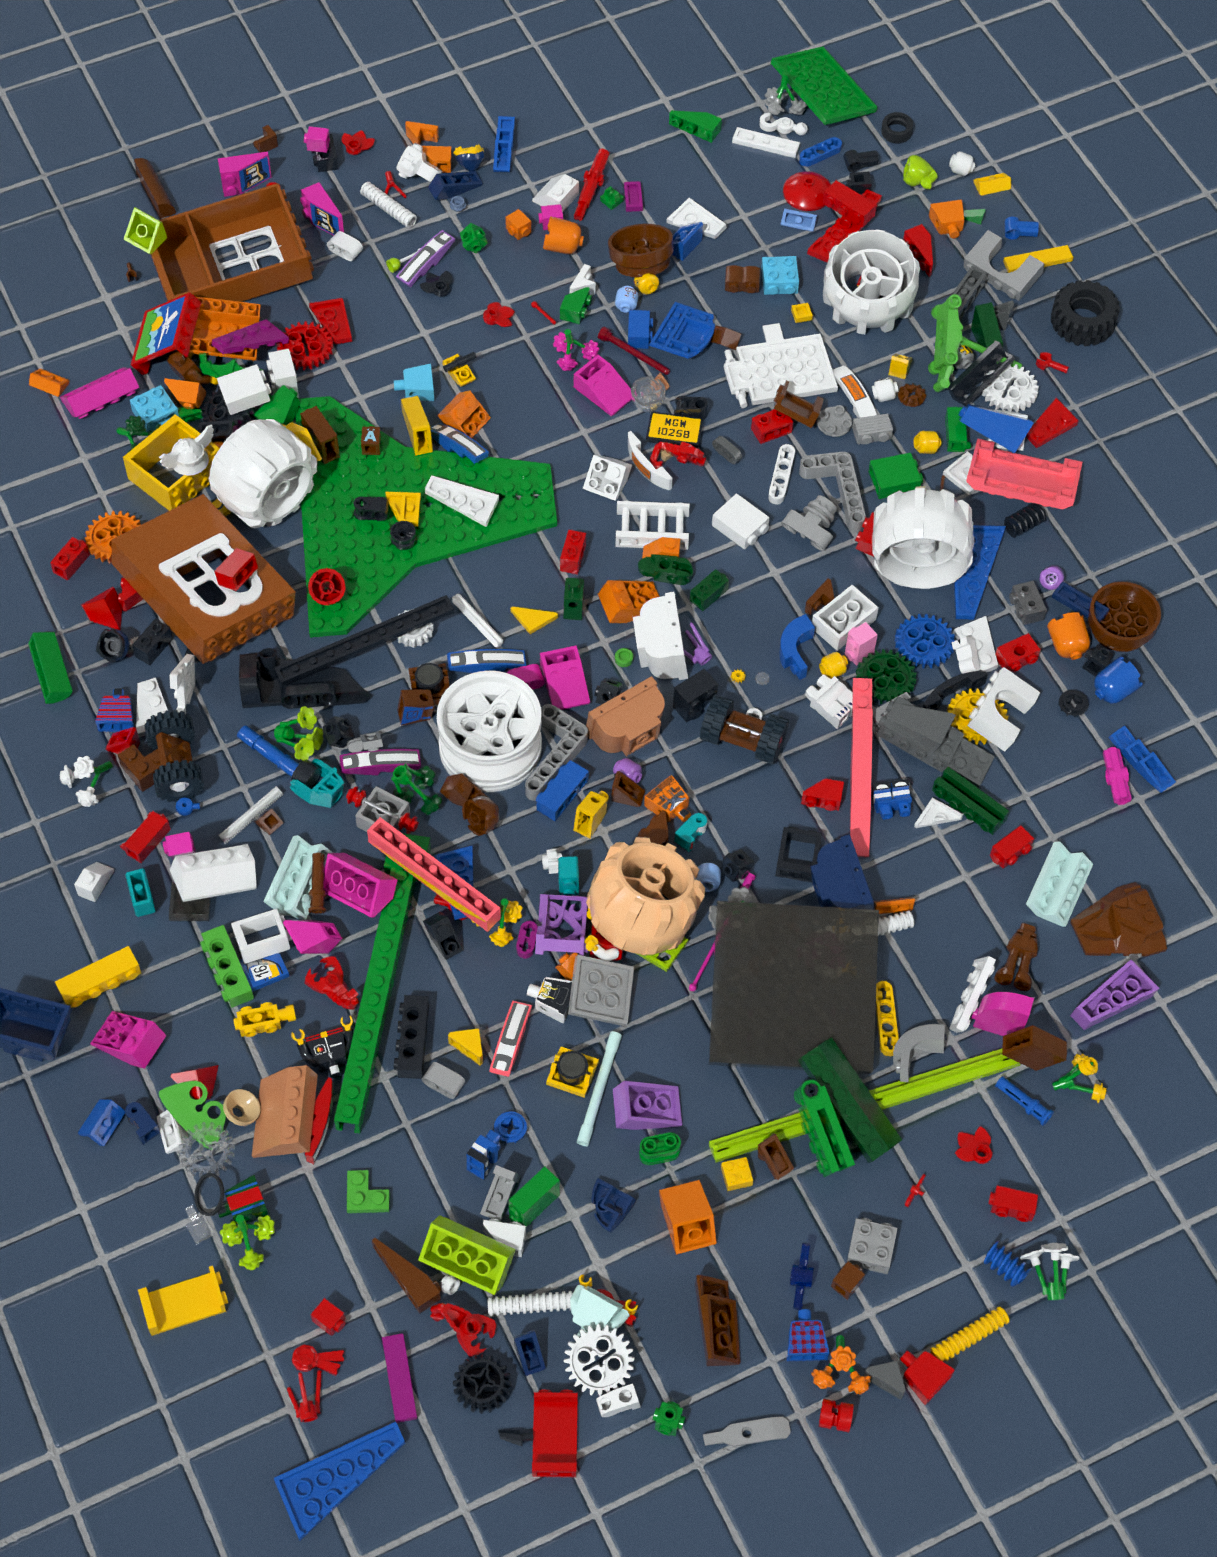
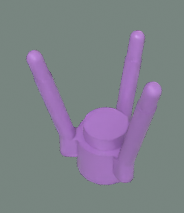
M690 623L700 645L692 634L686 630L685 633L696 649L693 651L694 656L683 649L684 655L690 658L694 664L698 662L702 666L712 658V655L709 653L710 650L703 642L694 624Z

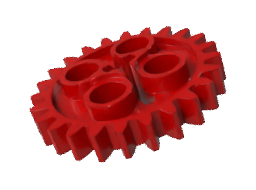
M307 321L304 322V325L298 322L296 327L291 324V329L286 327L283 333L289 337L288 343H276L277 351L289 349L293 366L296 365V370L300 366L303 370L308 366L312 370L313 365L319 367V362L325 364L324 359L329 360V355L332 354L333 340L330 337V332H326V328H321L320 324L314 326V322L307 325ZM301 335H303L305 339L306 348L308 349V357L305 353V348L302 342Z

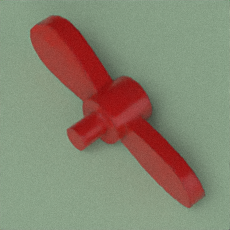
M925 1174L921 1176L917 1185L911 1187V1194L905 1202L906 1207L910 1206L915 1195H924V1192L920 1191V1186L926 1177Z

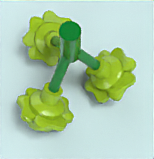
M238 1215L236 1222L232 1221L230 1224H223V1229L220 1230L223 1243H228L232 1247L235 1244H241L244 1238L246 1255L239 1259V1266H244L247 1270H255L259 1268L260 1262L264 1261V1255L254 1253L253 1248L250 1247L247 1230L254 1229V1235L258 1236L260 1241L263 1239L269 1240L271 1234L275 1232V1222L271 1220L270 1216H259L258 1221L253 1225L247 1224L243 1215Z

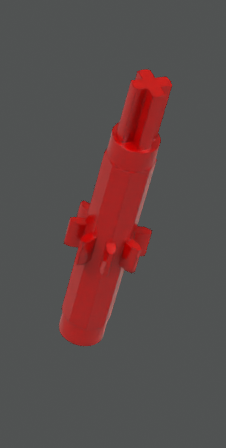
M601 148L598 150L590 171L586 170L584 173L583 182L585 184L573 215L575 220L582 221L598 185L602 186L604 182V175L602 174L610 155L606 149Z

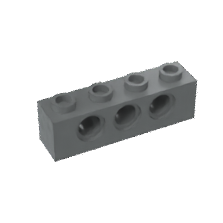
M971 266L952 293V295H958L962 301L960 307H958L959 321H961L985 285L987 272Z

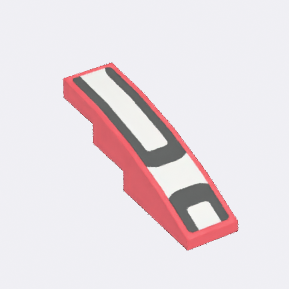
M512 1001L489 1072L507 1077L510 1076L520 1050V1043L526 1030V1023L530 1016L532 1005Z

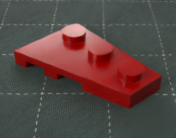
M1056 398L1033 424L1026 438L1038 448L1077 426L1078 419Z

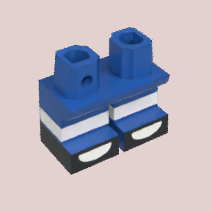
M908 779L891 781V785L890 782L872 784L871 797L875 811L880 813L883 820L892 818V811L896 810L899 811L901 817L910 816L912 797L909 792Z
M490 1130L485 1137L480 1135L466 1154L467 1170L483 1180L489 1174V1162L495 1163L498 1161V1151L501 1148V1144H499L501 1136Z

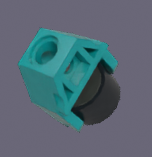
M308 759L302 761L292 774L290 789L309 804L331 808L343 796L344 782L341 776L338 775L337 769L335 767L331 768L320 759H314L312 762ZM320 776H322L323 779L314 787Z

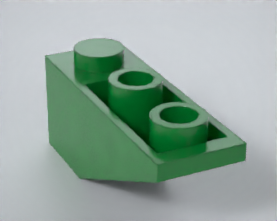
M671 110L669 112V125L712 143L721 131L722 118L708 112Z

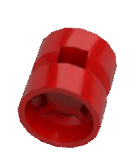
M823 1398L819 1427L831 1429L834 1426L837 1431L849 1433L854 1404L841 1402L838 1405L835 1400Z

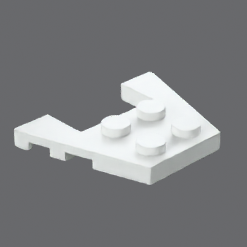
M186 654L170 673V689H175L174 697L178 703L176 710H178V713L184 711L185 714L186 704L190 703L195 687L194 655Z

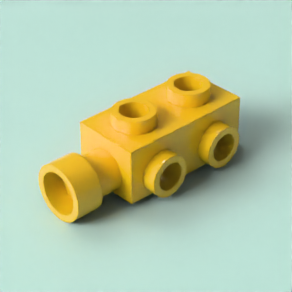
M271 1002L263 1003L259 1008L254 1009L251 1006L243 1007L239 1012H236L237 1018H233L235 1030H240L241 1037H253L263 1032L273 1033L281 1029L280 1021H296L294 1005L278 1009L277 1004L273 1005Z

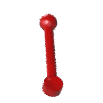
M536 301L531 303V306L541 312L553 325L557 323L538 306Z

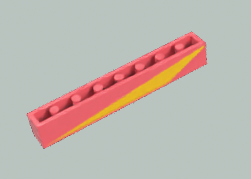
M381 817L367 830L368 842L485 931L488 932L501 919L500 907Z

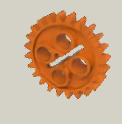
M112 511L111 515L105 512L104 518L99 515V521L92 520L93 525H88L89 531L85 532L87 536L85 541L90 554H94L95 559L101 558L102 562L108 559L109 564H111V540L141 525L140 520H136L134 515L130 517L128 512L125 515H122V511L118 515H115L114 511Z

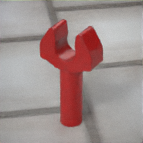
M1048 352L1040 353V359L1036 361L1038 368L1045 370L1051 367L1063 373L1068 372L1069 367L1051 359L1052 354Z

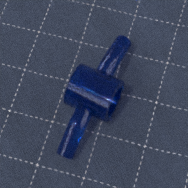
M802 1243L799 1265H792L790 1285L796 1286L793 1309L795 1310L802 1309L804 1288L811 1289L814 1267L808 1266L811 1246L809 1243Z

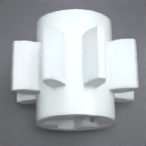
M556 849L546 850L547 854L542 855L543 870L548 869L549 874L558 873V859L562 857V854L557 853Z

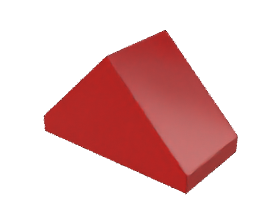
M132 727L113 733L105 749L116 754L121 753L133 744L138 749L140 740L137 729Z

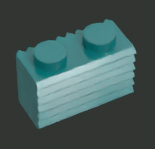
M576 856L560 857L558 859L559 895H579L578 857Z
M145 869L127 872L125 876L136 916L140 917L156 912Z

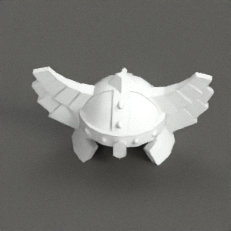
M207 426L195 439H179L174 444L171 453H163L159 457L162 466L167 469L173 468L179 474L186 476L202 472L209 462L208 454L204 449L213 437V426Z

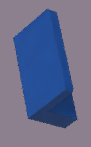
M100 1099L78 1131V1134L80 1136H88L98 1145L105 1146L124 1116L125 1110L112 1100Z

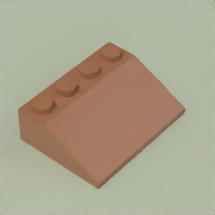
M307 1065L288 1067L261 1079L258 1098L261 1111L255 1124L252 1149L253 1158L310 1151L318 1075Z

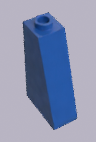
M968 404L967 407L963 406L958 414L960 422L1013 453H1016L1034 424L1028 418Z

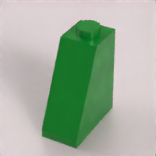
M282 385L272 395L270 401L266 402L254 416L257 420L274 419L285 426L293 422L300 405V401L296 397L298 393L290 387L288 389L285 385Z

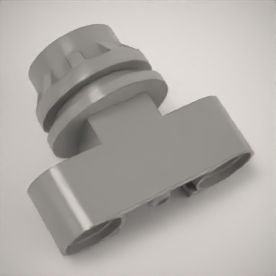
M818 495L815 500L810 501L804 507L805 517L794 510H790L781 524L793 534L799 532L801 537H807L811 540L812 546L824 551L833 539V536L823 528L830 527L837 507L829 499Z

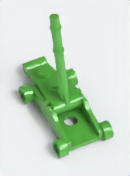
M956 294L949 296L946 302L936 305L931 311L933 318L937 319L934 361L928 365V371L932 375L939 374L937 382L933 385L936 392H941L950 385L949 377L953 373V365L958 361L959 345L967 346L980 353L987 349L962 336L963 325L960 323L958 316V307H960L962 301ZM1003 357L1000 362H1004L1006 358ZM1015 360L1010 364L1013 368L1016 364L1018 366L1017 369L1022 367V364Z

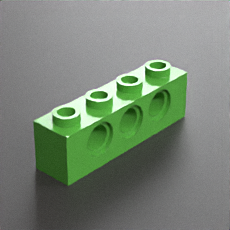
M224 925L201 933L203 941L200 942L203 952H208L209 954L207 961L210 969L215 968L217 974H214L217 985H222L223 987L221 994L224 1002L229 1001L231 1008L253 1000L251 987ZM217 949H223L220 952H214ZM224 965H229L228 968L222 969ZM230 982H237L235 985H228Z

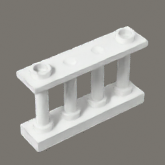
M617 501V515H622V531H616V547L643 548V546L661 537L679 538L680 549L688 550L689 533H683V518L689 517V504ZM629 515H640V531H629ZM647 516H658V532H647ZM665 516L676 517V533L665 532Z

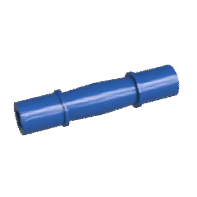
M247 725L239 730L237 738L250 746L252 750L258 751L266 759L276 764L278 769L283 770L292 777L293 772L299 765L298 762L292 759L290 755H285Z

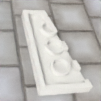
M987 956L974 960L972 966L976 968L968 976L967 981L970 984L961 995L963 1004L957 1007L949 1028L956 1033L963 1032L970 1025L971 1020L969 1018L979 1004L977 1000L980 994L984 993L987 987V978L992 975L995 969L993 965L996 960L992 957Z

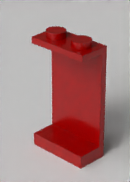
M547 1389L534 1392L532 1477L576 1478L578 1393H573L572 1390H561L560 1393H553Z

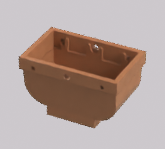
M652 676L588 713L586 723L588 737L593 739L601 750L608 753L623 751L625 756H628L658 738L665 702L662 694L656 687L657 682Z

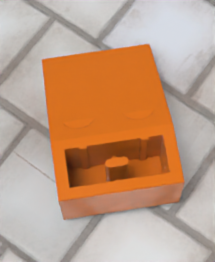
M607 580L599 591L598 596L610 623H628L633 621V617L640 616L642 606L650 599L659 597V594L653 582Z

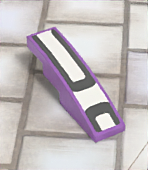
M441 230L408 261L396 276L397 279L411 288L420 275L423 277L432 265L436 266L456 239Z

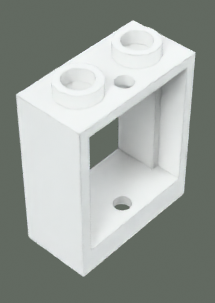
M277 909L231 923L244 964L290 949L289 941L292 938L287 929H284V916H279ZM277 925L280 935L247 945L244 935Z

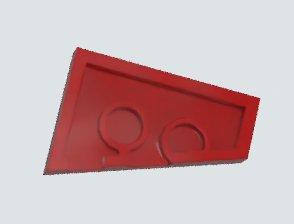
M343 298L309 303L310 310L322 327L326 328V332H330V337H332L334 344L352 342Z

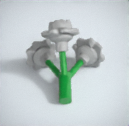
M782 72L781 85L778 89L776 87L767 89L765 97L769 103L765 105L768 106V112L778 115L780 112L785 111L780 105L781 100L784 98L782 95L784 89L791 98L792 106L789 108V113L802 115L803 111H805L806 103L794 98L787 86L788 72Z

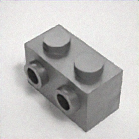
M1034 581L1013 585L1009 599L1016 608L1017 618L1021 619L1023 625L1043 621L1047 609Z

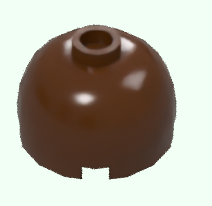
M477 796L464 802L462 807L464 820L468 819L470 824L468 828L474 834L482 836L491 832L499 822V808L490 798Z

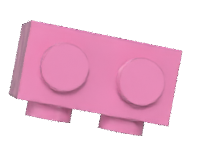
M866 622L858 627H853L848 632L845 655L856 666L859 662H862L863 657H868V653L874 655L877 634Z

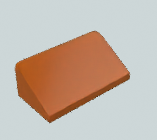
M41 368L30 373V386L57 397L62 394L70 383L68 379Z
M907 897L874 901V914L912 911L915 899Z

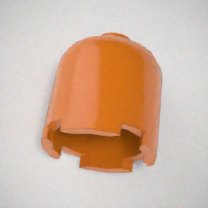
M550 216L547 226L550 233L545 235L543 249L563 254H573L577 251L578 246H582L584 236H581L580 226L574 222Z
M1078 612L1063 614L1064 618L1057 621L1055 618L1048 623L1047 628L1058 655L1063 658H1071L1072 660L1081 658L1090 646L1084 617L1080 616Z

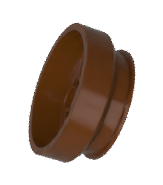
M646 223L626 226L614 232L608 240L610 259L616 263L617 271L625 276L642 277L644 274L656 275L664 271L670 264L669 257L674 251L673 235L669 229L657 224Z
M1113 582L1101 587L1094 594L1089 607L1088 622L1095 639L1101 645L1113 651L1128 652L1138 649L1153 638L1161 619V610L1156 598L1144 587L1130 582ZM1096 601L1109 608V613L1101 623L1097 621L1094 613Z

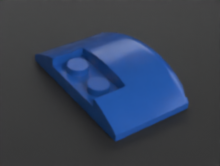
M675 302L649 346L687 359L694 357L704 350L712 339L715 323L712 321L714 320V315Z

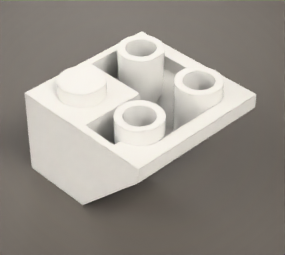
M594 454L583 489L616 501L627 482L632 465L614 458Z

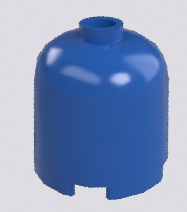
M1118 657L1096 675L1094 680L1095 694L1100 700L1103 699L1110 704L1118 703L1142 687L1143 683L1138 680L1140 677L1139 672L1130 661L1128 663L1124 662V657Z

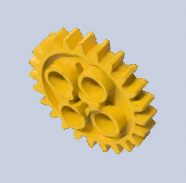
M969 689L967 694L963 690L961 695L956 694L955 699H951L947 708V712L956 715L951 723V727H955L964 734L963 738H968L969 742L975 740V744L978 745V742L982 741L985 745L987 739L967 726L971 720L969 718L970 713L974 708L977 709L976 702L981 696H984V693H980L979 689L973 693ZM996 699L995 706L997 711L1004 719L1008 720V716H1006L1007 709H1003L1004 703L998 704L999 699Z

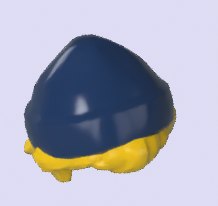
M479 144L469 148H462L460 146L455 148L453 154H455L456 161L463 169L476 171L484 158V149Z

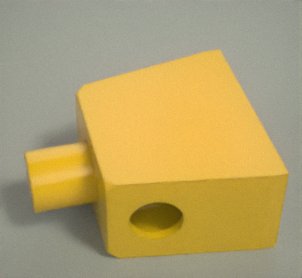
M590 791L576 808L573 831L588 838L592 837L606 814L609 799L606 792L599 791L597 794Z

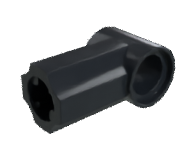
M849 150L843 155L849 172H857L861 167L878 165L879 161L878 153L875 150L857 153L856 150Z

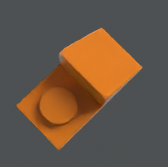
M410 121L405 122L406 136L413 144L417 143L420 145L421 140L438 142V126Z

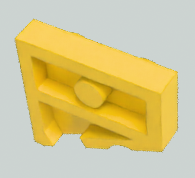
M386 492V499L397 521H408L414 527H418L421 494Z

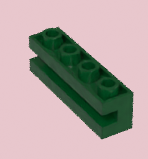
M950 767L943 771L942 777H938L934 781L932 788L934 794L948 802L953 809L963 813L968 820L978 824L983 831L994 835L1007 821L1009 810Z

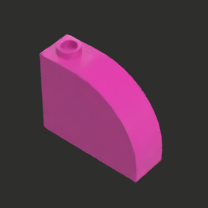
M1011 992L988 994L982 998L979 1008L973 1012L972 1019H975L973 1027L1001 1036L1024 1029L1034 998Z

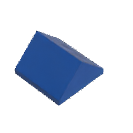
M702 222L682 226L673 235V256L683 261L702 241Z

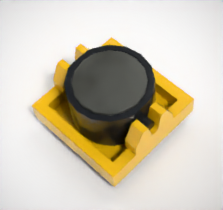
M560 1047L558 1054H555L554 1063L552 1062L546 1085L585 1098L599 1059Z

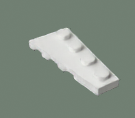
M432 475L425 488V494L487 527L499 501V495Z

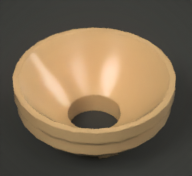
M243 1089L230 1092L223 1104L226 1117L239 1126L252 1124L259 1117L261 1111L257 1098L249 1091ZM233 1108L240 1109L242 1117L235 1116Z

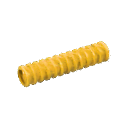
M997 1307L996 1311L992 1310L990 1312L991 1314L987 1313L985 1317H980V1321H974V1324L971 1323L969 1327H964L963 1331L959 1330L958 1334L954 1333L952 1337H948L947 1341L943 1340L941 1344H936V1348L931 1347L930 1353L941 1361L947 1362L949 1357L953 1358L954 1354L958 1355L960 1351H965V1347L970 1348L971 1344L975 1345L977 1341L982 1340V1337L986 1338L988 1334L991 1335L993 1330L997 1331L998 1327L1002 1328L1004 1324H1009V1316L1003 1308Z

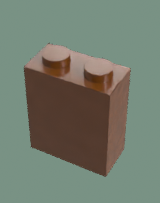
M317 406L300 413L302 427L307 428L322 457L321 461L323 464L339 458L337 435Z
M1032 1025L1004 1035L1002 1055L1037 1071L1067 1061V1042Z

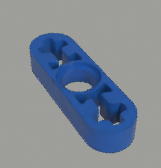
M832 137L803 150L800 153V164L808 167L838 154L842 148V141L837 137ZM823 150L825 153L819 154L816 151Z

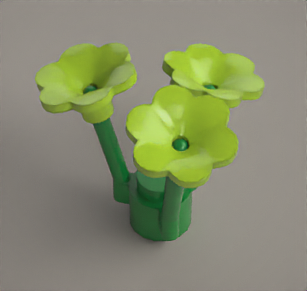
M306 706L301 707L297 719L287 722L281 721L280 725L274 730L276 741L294 747L295 758L302 761L309 759V756L313 755L314 749L319 750L323 743V729L319 727L314 728L317 718L314 715V710ZM299 723L302 728H307L308 730L314 728L312 734L307 735L295 734L293 728L289 725ZM292 738H301L299 743L289 741Z

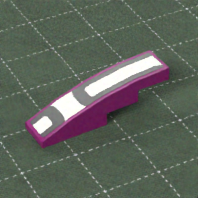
M419 750L362 751L339 756L341 773L378 776L380 772H393L396 767L407 764L409 768L418 770L421 767Z

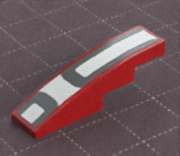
M329 1077L315 1101L310 1151L305 1152L306 1161L313 1165L321 1151L330 1124L334 1086L332 1078Z

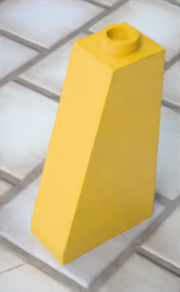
M414 396L401 399L402 413L415 456L433 452L430 425L419 397Z

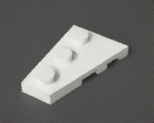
M690 198L666 219L668 224L677 227L702 222L703 235L714 239L727 228L724 222Z
M986 616L954 629L953 634H955L957 640L964 637L975 640L980 664L979 671H986L988 673L997 669L998 662Z
M156 678L137 683L136 729L138 736L142 737L146 735L144 727L146 720L151 719L150 716L152 715L157 716L158 712L165 713L168 710Z

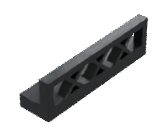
M995 341L949 385L947 389L952 399L967 407L1015 360L1014 356L1005 352L1001 343ZM1003 357L1006 358L1004 362L998 363ZM995 370L992 374L986 375L989 371ZM982 382L980 386L974 387L976 383ZM970 393L966 399L962 398L965 394Z

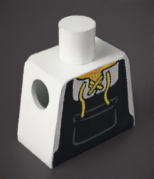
M545 977L541 987L530 984L527 995L536 998L535 1009L564 1024L569 1010L572 981Z

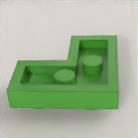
M368 1170L347 1171V1213L389 1212V1189L369 1190Z

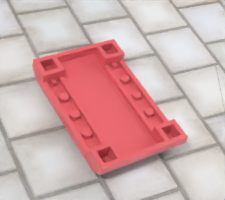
M977 439L966 480L974 490L987 492L991 495L1005 496L1009 499L1023 500L1027 503L1041 504L1044 507L1050 506L1065 509L1073 506L1082 467L1081 461L1065 458L1064 464L994 449L995 442Z

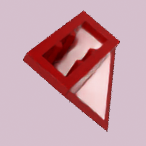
M114 587L109 588L81 605L89 621L121 631L122 605L118 602V594Z
M219 1065L181 1071L171 1074L170 1077L177 1084L188 1081L201 1082L207 1088L206 1100H210ZM195 1086L191 1088L189 1094L198 1100L202 1097L203 1091L200 1087Z

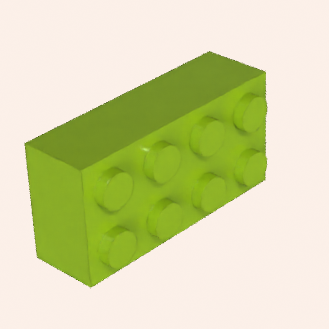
M439 1215L430 1224L418 1261L495 1295L503 1287L516 1249Z

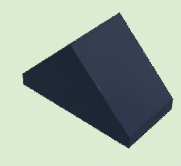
M535 1330L515 1336L514 1347L525 1376L546 1369Z

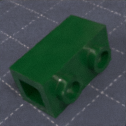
M715 569L690 590V602L704 611L728 591L729 579L724 573H720Z

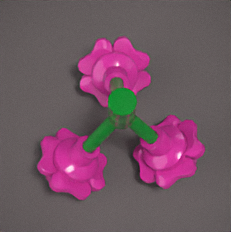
M566 329L564 333L560 332L554 336L553 346L557 347V352L562 351L565 354L563 358L557 360V364H559L562 370L571 371L578 365L575 359L571 358L570 350L572 349V343L581 347L583 358L589 361L598 354V343L590 340L589 343L582 344L573 339L570 329Z

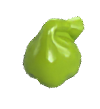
M917 155L909 156L903 171V181L909 186L915 187L921 184L924 189H931L932 183L938 177L936 171L922 157Z

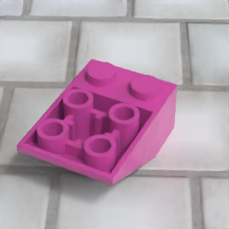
M596 355L574 373V388L610 416H613L636 397L614 367L600 355Z
M577 646L540 653V667L551 704L560 710L590 704Z
M112 1011L90 1044L130 1065L145 1069L165 1039L166 1034L153 1021Z

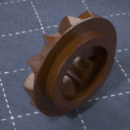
M906 383L900 387L898 399L902 404L909 407L920 406L926 399L925 389H922L920 385H914V383L911 385ZM915 392V395L909 397V393Z

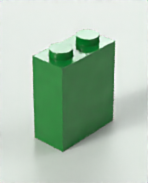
M911 453L870 461L868 472L878 499L887 498L899 490L904 493L921 486L923 476L918 472L917 461L913 459Z
M544 1166L508 1200L509 1219L512 1222H518L522 1226L527 1227L560 1196V1180Z

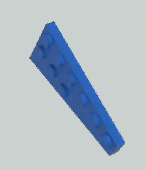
M973 525L974 547L972 564L968 571L954 582L955 619L974 620L1006 526Z

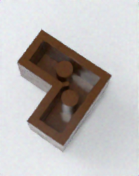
M133 744L118 754L121 767L142 792L154 785L153 773L161 766L158 749L144 757Z

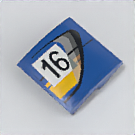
M279 953L244 964L243 959L239 960L252 992L290 977Z

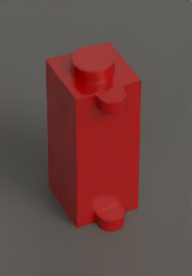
M154 811L149 812L148 817L130 838L120 845L121 849L128 856L142 864L171 830L169 820L163 814H157Z

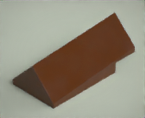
M696 1275L695 1288L706 1365H739L740 1352L736 1300L729 1299L728 1281Z

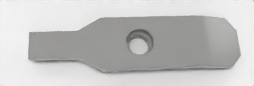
M782 1416L730 1424L723 1431L703 1434L705 1446L725 1443L736 1447L770 1440L786 1439L791 1431L789 1421ZM745 1430L750 1431L751 1436L749 1438L743 1436Z

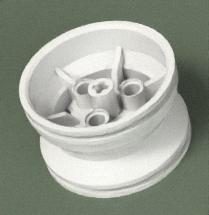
M480 671L458 679L442 695L437 708L439 752L442 764L450 776L463 774L482 792H497L519 785L534 772L542 752L540 732L541 707L536 694L524 681L500 671ZM515 713V714H517L518 716H520L521 718H512V717H513V714ZM455 736H463L465 741L462 746L458 743ZM522 739L521 742L514 748L512 741ZM489 751L492 756H482V754Z

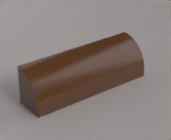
M144 158L134 159L136 173L160 219L176 214V210L151 163Z

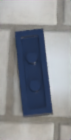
M1062 581L1053 592L1052 598L1088 619L1092 598ZM1096 601L1094 613L1099 623L1109 613V608Z

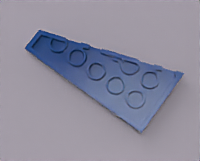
M396 1422L274 1478L299 1541L405 1444Z

